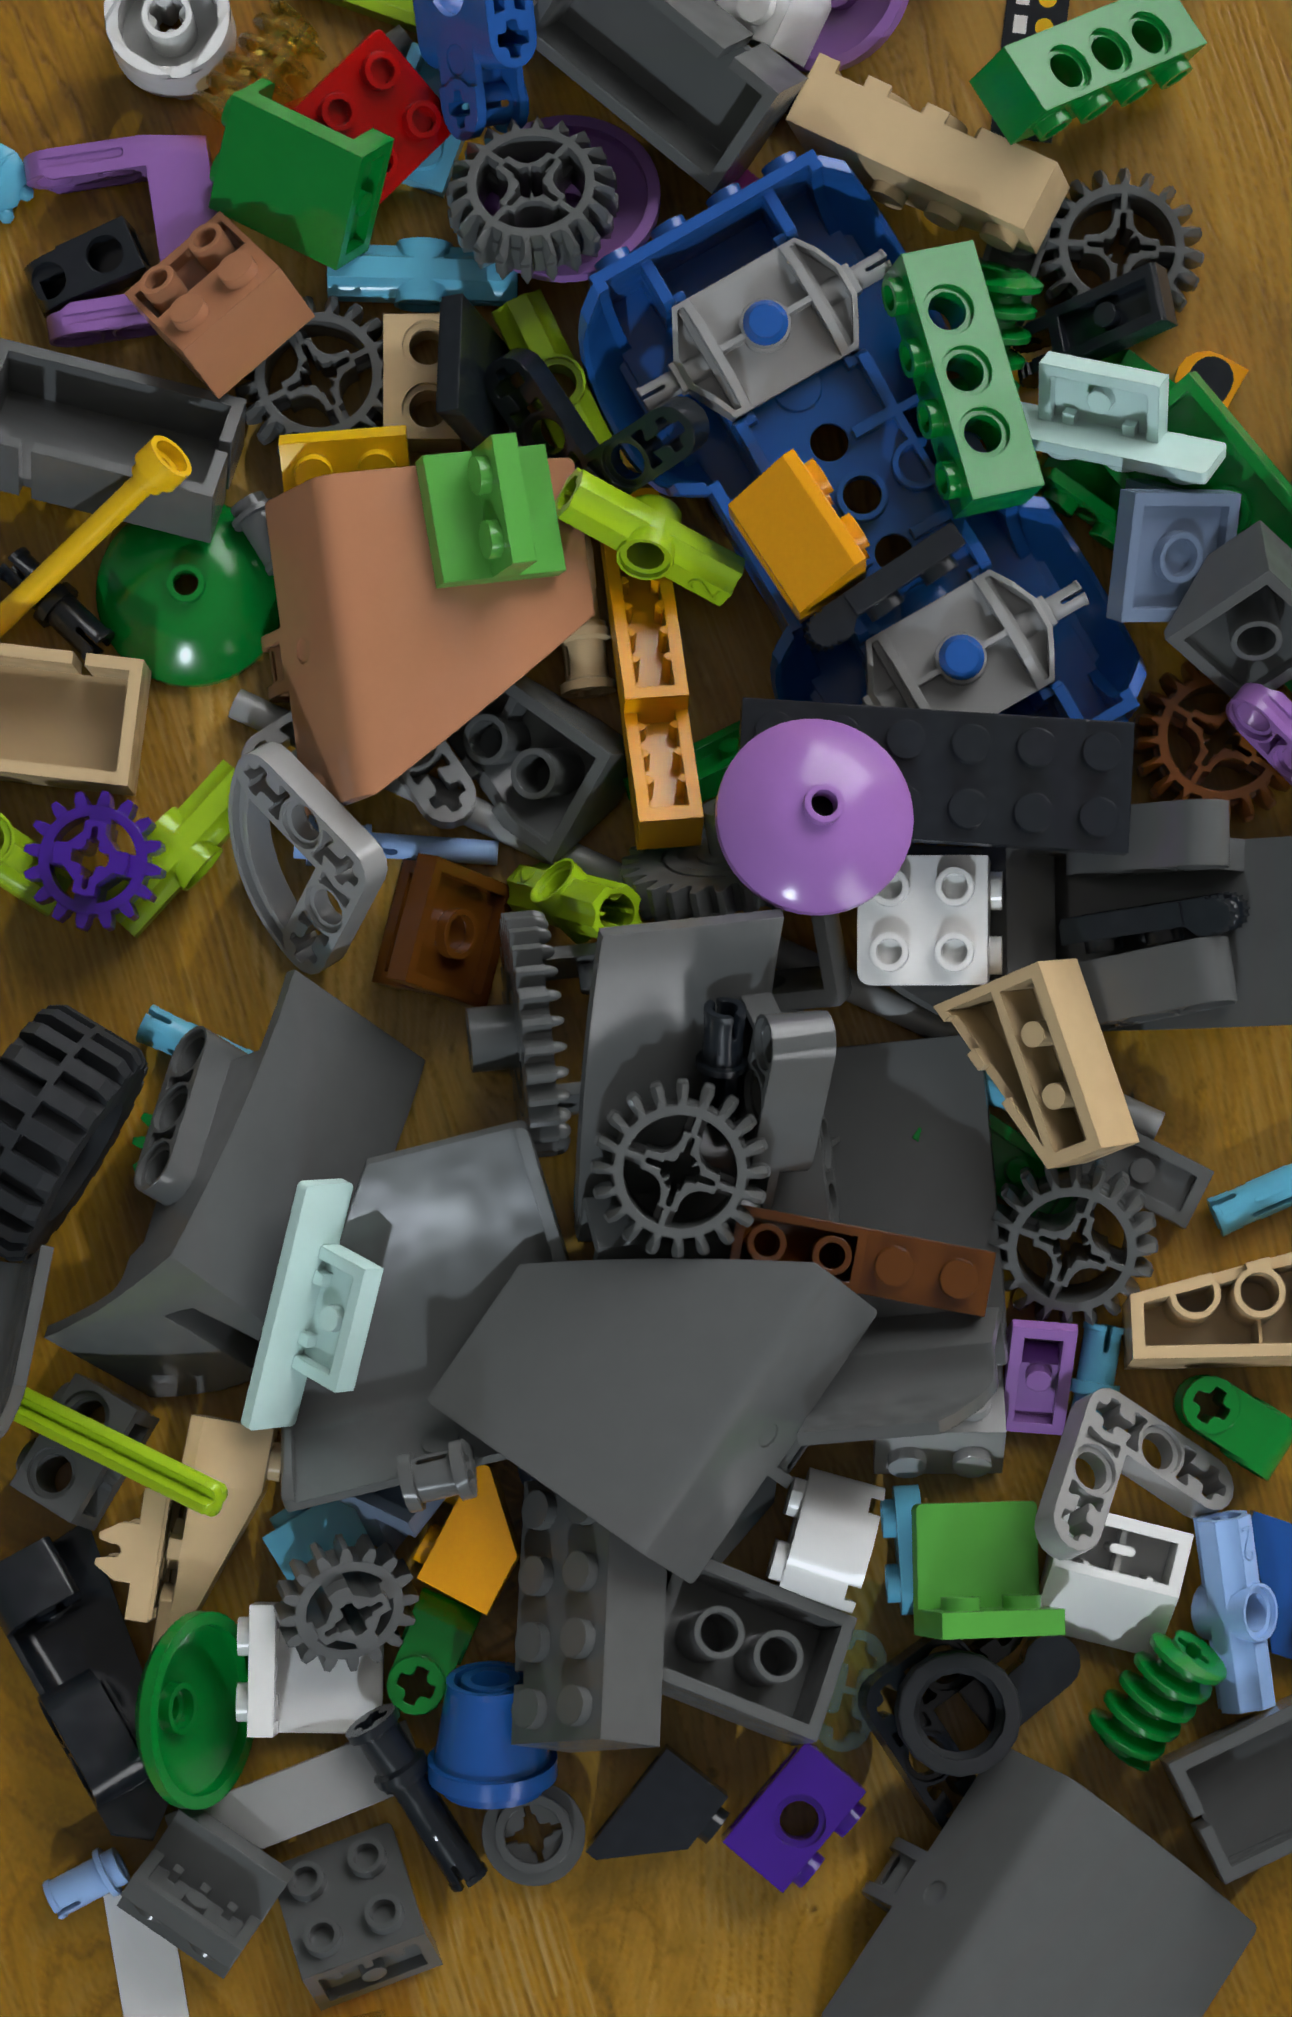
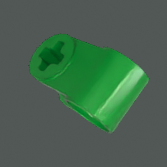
M1207 1374L1193 1375L1184 1379L1175 1391L1173 1409L1177 1419L1185 1427L1218 1447L1222 1454L1241 1467L1268 1482L1292 1444V1419L1263 1400L1250 1396L1229 1381L1217 1376ZM1215 1390L1212 1401L1219 1406L1218 1413L1215 1416L1203 1414L1198 1419L1197 1415L1201 1407L1193 1401L1197 1392L1210 1394Z
M427 1587L422 1588L419 1601L416 1602L412 1612L416 1618L414 1625L405 1627L401 1637L403 1643L390 1670L386 1685L388 1697L393 1705H396L403 1713L414 1716L428 1714L437 1708L445 1695L446 1677L452 1670L456 1669L457 1665H461L482 1616V1613L474 1608ZM417 1668H423L428 1671L427 1683L435 1687L434 1694L430 1699L420 1696L416 1700L415 1705L408 1704L404 1701L406 1690L398 1685V1680L402 1674L413 1676Z

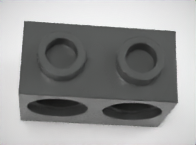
M75 1373L72 1380L62 1385L53 1397V1400L87 1417H90L95 1409L103 1406L105 1410V1426L144 1445L160 1420L102 1383L79 1373ZM39 1434L37 1438L29 1441L19 1454L16 1462L17 1473L10 1486L69 1523L95 1531L126 1476ZM70 1462L72 1467L71 1480L66 1488L58 1492L55 1486L56 1473L63 1464Z

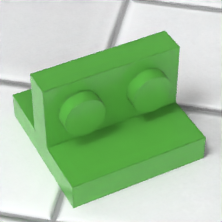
M516 432L493 434L472 451L422 455L415 461L436 589L559 576L566 571L545 444L518 446Z

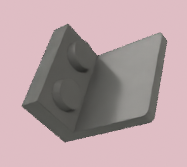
M381 1824L281 1863L295 1873L278 1897L302 1981L321 2011L443 1965L436 1941L421 1916L401 1849L391 1824Z

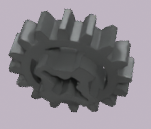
M362 1533L355 1546H348L343 1535L336 1534L333 1541V1549L324 1551L319 1544L314 1542L310 1545L313 1559L307 1564L297 1559H292L289 1562L295 1579L278 1581L276 1587L282 1601L273 1606L280 1624V1631L289 1648L296 1647L301 1661L305 1664L318 1656L324 1671L331 1672L338 1659H345L352 1672L358 1669L359 1657L366 1654L373 1661L379 1663L383 1660L379 1647L385 1642L400 1647L403 1640L397 1627L399 1625H414L416 1621L409 1606L419 1601V1595L411 1581L413 1576L404 1558L398 1559L392 1546L387 1542L375 1549L369 1535Z

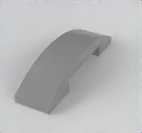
M406 1719L400 1721L401 1727L415 1749H417ZM347 1742L343 1746L234 1788L221 1801L203 1810L259 1849H264L350 1815L394 1795H387L384 1791H380L374 1783L376 1772L360 1746H353ZM179 1809L164 1815L168 1826Z

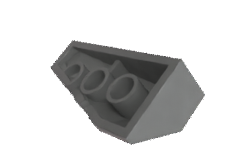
M525 675L447 738V741L460 757V763L470 778L477 781L495 806L491 811L503 828L551 863L559 861L616 808L626 791L623 778L627 777L628 773L623 736L597 717Z

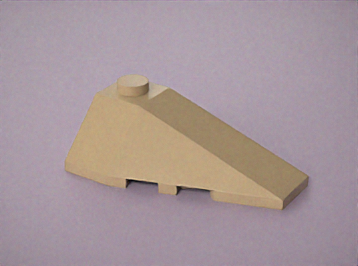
M204 1414L191 1415L182 1463L224 1483L228 1489V1496L223 1502L221 1511L214 1517L200 1514L185 1506L183 1518L177 1517L173 1533L169 1537L166 1555L168 1559L167 1569H172L170 1582L164 1583L160 1595L152 1649L160 1637L180 1617L193 1611H201L268 1489L269 1480L280 1482L281 1443L277 1442L279 1428L251 1431L241 1425V1421Z

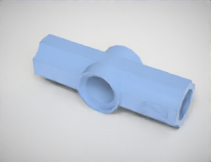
M1227 1510L1193 1518L1202 1584L1193 1595L1191 1619L1197 1634L1203 1639L1209 1640L1210 1647L1221 1658L1227 1670L1226 1678L1215 1686L1218 1709H1221L1222 1713L1225 1714L1264 1711L1276 1706L1267 1639L1271 1637L1276 1628L1278 1605L1271 1588L1264 1583H1260L1251 1514H1247V1510Z

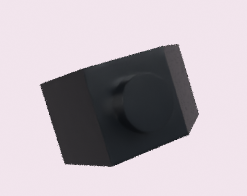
M666 1743L586 1845V1853L595 1860L686 1850L689 1849L697 1837L707 1844L730 1814L722 1807L728 1799L727 1791Z

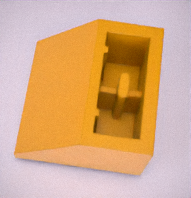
M793 448L783 454L728 504L730 519L801 624L812 617L815 612L818 613L822 607L866 578V560L869 559L866 548L870 544L850 513L840 518L832 507L833 501L829 494L834 492L817 462L811 458L803 463Z
M491 1463L476 1467L478 1488L476 1498L464 1501L459 1495L445 1498L444 1502L454 1506L445 1525L442 1527L436 1523L434 1525L431 1524L413 1557V1560L423 1564L417 1579L485 1615L493 1610L521 1555V1547L496 1466Z

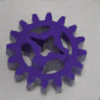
M82 791L75 792L74 809L68 810L55 801L51 804L56 820L51 825L36 820L33 824L35 829L43 835L41 844L32 843L25 845L24 851L38 859V865L24 871V875L31 882H43L44 886L38 890L34 899L42 906L56 900L57 904L54 907L52 917L59 922L64 923L73 913H76V928L81 931L88 932L94 918H99L104 929L113 931L116 927L115 914L122 912L132 921H136L139 919V914L134 903L139 898L152 903L156 901L157 896L147 885L150 879L165 878L166 871L152 864V857L166 852V848L161 841H148L146 838L156 828V824L152 819L146 817L139 819L135 823L133 822L138 806L129 799L115 810L114 795L108 791L101 792L96 805H92L88 796ZM85 822L81 833L68 842L61 841L72 828ZM117 824L122 826L130 835L135 846L136 855L122 852L116 843L118 836ZM99 847V851L107 856L109 861L106 867H96L92 876V872L82 866L84 856H95ZM55 867L68 871L73 878L72 892L75 893L74 899L69 897L61 888L55 874ZM122 881L130 882L120 894L105 901L107 891Z

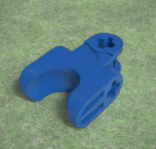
M413 0L419 49L426 63L440 72L441 87H439L441 109L449 132L461 141L478 138L484 131V128L492 126L498 132L505 134L507 133V127L511 118L522 129L527 123L529 115V97L524 84L522 66L526 65L533 57L537 47L533 0ZM501 100H508L509 104L502 107ZM469 103L470 109L464 110L462 105Z

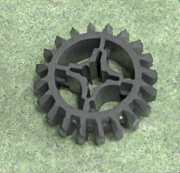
M537 115L531 128L520 129V126L511 118L507 127V133L500 135L487 127L486 134L484 135L485 145L468 142L467 149L464 152L465 160L454 161V167L451 171L453 181L448 182L446 189L447 205L450 207L447 212L450 228L453 229L454 233H457L458 244L463 249V253L473 252L474 260L478 263L480 269L495 263L496 272L502 280L514 269L521 270V277L527 284L532 279L535 271H545L546 275L554 282L559 266L566 265L578 273L579 267L582 264L581 254L598 257V252L601 249V239H611V233L614 229L613 218L617 217L616 213L619 211L618 194L615 193V190H617L616 174L612 170V166H608L607 156L603 152L602 146L591 147V141L587 137L585 130L569 137V128L566 127L563 120L552 130L544 129V123ZM571 184L582 194L575 208L566 203L565 190ZM491 192L500 197V209L494 216L489 214L483 207L485 200Z
M1126 167L1119 170L1115 185L1109 184L1107 175L1103 170L1095 171L1092 176V191L1080 180L1072 181L1069 186L1071 200L1066 197L1064 198L1051 224L1049 240L1046 242L1047 246L1042 259L1048 261L1039 266L1036 275L1039 277L1038 280L1042 282L1056 281L1046 290L1044 295L1046 302L1051 304L1063 298L1068 300L1090 290L1077 276L1071 262H1077L1078 269L1093 271L1100 277L1103 283L1117 278V263L1111 261L1113 253L1108 256L1105 254H1108L1111 244L1114 243L1116 235L1120 230L1119 245L1126 247L1124 254L1131 252V254H1129L1119 276L1149 262H1156L1167 269L1175 312L1180 313L1187 304V300L1181 291H1195L1200 280L1189 269L1201 267L1204 261L1203 252L1190 248V246L1200 241L1202 237L1201 228L1195 226L1181 227L1193 212L1190 205H1180L1172 210L1169 205L1176 194L1173 186L1164 188L1159 196L1151 192L1154 183V176L1151 173H1146L1142 177L1139 187L1130 185L1131 174ZM1111 210V219L1106 231L1100 234H1085L1083 240L1068 239L1072 230L1085 218L1098 212ZM1133 213L1144 218L1158 231L1165 246H1160L1159 239L1144 237L1137 231L1134 226Z
M311 296L303 297V300L315 317L244 377L246 380H251L250 382L243 383L235 389L237 397L247 399L246 403H253L246 408V424L256 425L264 422L257 433L258 440L263 445L272 443L279 435L378 427L374 423L376 420L383 422V339L376 341L383 331V322L378 317L369 320L359 327L364 314L361 305L354 303L343 317L339 315L340 303L337 297H328L324 312H316ZM329 336L347 341L359 350L352 354L347 349L336 354H326L317 349L311 337ZM292 346L298 359V367L291 377L281 382L283 389L270 395V379L273 369L282 354ZM307 358L312 360L317 371L321 370L322 374L330 379L332 386L330 392L334 405L329 403L324 392H320L316 385H312L310 379L312 373ZM372 367V384L368 396L362 406L350 417L345 409L343 395L349 386L359 381V373ZM290 408L294 413L306 408L317 409L324 413L332 426L309 427L288 419L282 412Z
M680 1077L677 1079V1098L666 1099L664 1086L661 1081H653L650 1084L651 1095L654 1100L653 1104L645 1106L640 1095L632 1091L626 1096L627 1104L635 1114L630 1120L620 1111L614 1109L610 1110L607 1114V1120L611 1126L620 1131L618 1137L608 1133L599 1132L596 1134L594 1144L603 1150L612 1152V1157L592 1159L590 1171L596 1174H611V1180L594 1186L593 1194L596 1199H606L616 1195L618 1201L609 1206L604 1212V1218L608 1223L616 1222L626 1214L631 1218L622 1232V1238L625 1241L631 1242L634 1240L641 1229L644 1228L650 1232L646 1242L647 1253L656 1254L660 1247L661 1238L668 1237L673 1238L671 1245L672 1257L674 1259H682L685 1251L684 1239L695 1237L698 1253L701 1256L710 1254V1242L706 1235L707 1233L715 1230L719 1239L725 1245H730L734 1242V1234L726 1223L728 1219L732 1217L745 1227H750L754 1222V1217L749 1210L740 1205L743 1199L755 1204H763L765 1202L766 1192L759 1187L750 1185L749 1179L770 1177V1165L763 1162H750L749 1157L761 1154L767 1150V1141L764 1137L744 1140L742 1135L752 1130L757 1124V1120L752 1113L743 1115L736 1122L729 1118L739 1103L738 1098L733 1094L727 1096L719 1108L710 1105L715 1093V1085L713 1083L705 1082L701 1088L699 1100L688 1098L689 1081L687 1078ZM674 1115L688 1116L679 1137L671 1144L661 1146L647 1142L645 1145L633 1141L643 1128L658 1119ZM707 1122L716 1127L730 1143L737 1162L736 1176L720 1172L719 1167L706 1162L701 1155L700 1146ZM693 1137L690 1146V1155L693 1156L691 1167L699 1166L700 1175L697 1174L696 1177L685 1175L681 1183L676 1185L673 1196L667 1198L671 1189V1181L668 1180L670 1169L662 1170L661 1162L664 1160L676 1161L680 1152L684 1153L688 1139ZM624 1159L639 1164L641 1169L650 1172L659 1181L661 1190L654 1213L643 1207L632 1194L625 1177ZM703 1191L711 1194L718 1192L726 1195L722 1203L701 1217L690 1220H673L679 1204L689 1193Z
M1097 1159L1092 1164L1089 1173L1082 1172V1164L1069 1166L1068 1171H1058L1057 1168L1047 1169L1044 1165L1045 1176L1040 1178L1036 1176L1031 1168L1024 1166L1020 1170V1178L1025 1189L1021 1190L1009 1183H1005L1001 1187V1196L1010 1206L998 1204V1209L994 1211L991 1220L1000 1226V1237L997 1240L987 1242L988 1245L1002 1250L1001 1267L1004 1277V1291L1008 1292L1017 1288L1012 1298L1013 1307L1020 1311L1027 1308L1033 1301H1036L1034 1313L1037 1321H1046L1052 1309L1059 1310L1060 1323L1071 1324L1073 1322L1072 1312L1084 1311L1085 1321L1092 1326L1098 1321L1096 1307L1104 1304L1109 1313L1117 1316L1121 1312V1305L1116 1294L1120 1292L1129 1297L1130 1294L1141 1292L1138 1283L1131 1276L1149 1278L1154 1271L1152 1263L1142 1257L1157 1253L1159 1247L1157 1238L1145 1234L1156 1227L1154 1213L1138 1212L1147 1202L1146 1195L1141 1189L1125 1193L1130 1180L1128 1174L1124 1171L1116 1173L1106 1182L1107 1164L1106 1161ZM1062 1197H1073L1069 1206L1060 1213L1047 1214L1037 1211L1035 1216L1031 1215L1037 1208L1049 1201ZM1097 1202L1110 1210L1120 1222L1124 1230L1121 1248L1109 1244L1108 1236L1102 1235L1093 1229L1092 1225L1095 1220L1094 1209ZM1080 1223L1082 1243L1073 1242L1069 1250H1065L1061 1260L1059 1238L1068 1240L1072 1231L1076 1232ZM1019 1234L1032 1238L1033 1246L1039 1247L1048 1253V1271L1045 1278L1034 1273L1020 1256L1017 1249ZM1107 1266L1109 1267L1104 1273L1090 1281L1069 1284L1073 1275L1081 1269L1093 1268L1104 1271Z

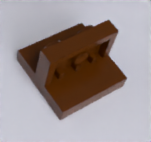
M418 853L416 861L403 859L372 982L388 988L437 996L467 1008L487 1006L500 956L499 930H501V913L511 912L512 910L507 904L509 898L508 884L439 856Z

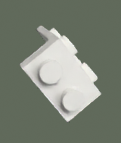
M906 855L902 866L890 883L872 899L857 907V975L860 981L871 986H962L964 989H974L990 982V975H1002L1003 941L1002 936H990V910L1003 909V872H991V861L988 855Z
M278 1602L252 1603L249 1606V1617H239L237 1625L238 1656H249L248 1682L237 1683L236 1721L247 1722V1737L273 1738L278 1733L346 1734V1731L356 1720L367 1712L383 1705L384 1644L379 1647L383 1659L379 1663L373 1661L366 1654L359 1657L357 1671L351 1672L345 1659H338L331 1672L324 1671L318 1656L305 1664L301 1661L296 1647L289 1648L287 1646L274 1612L273 1605Z

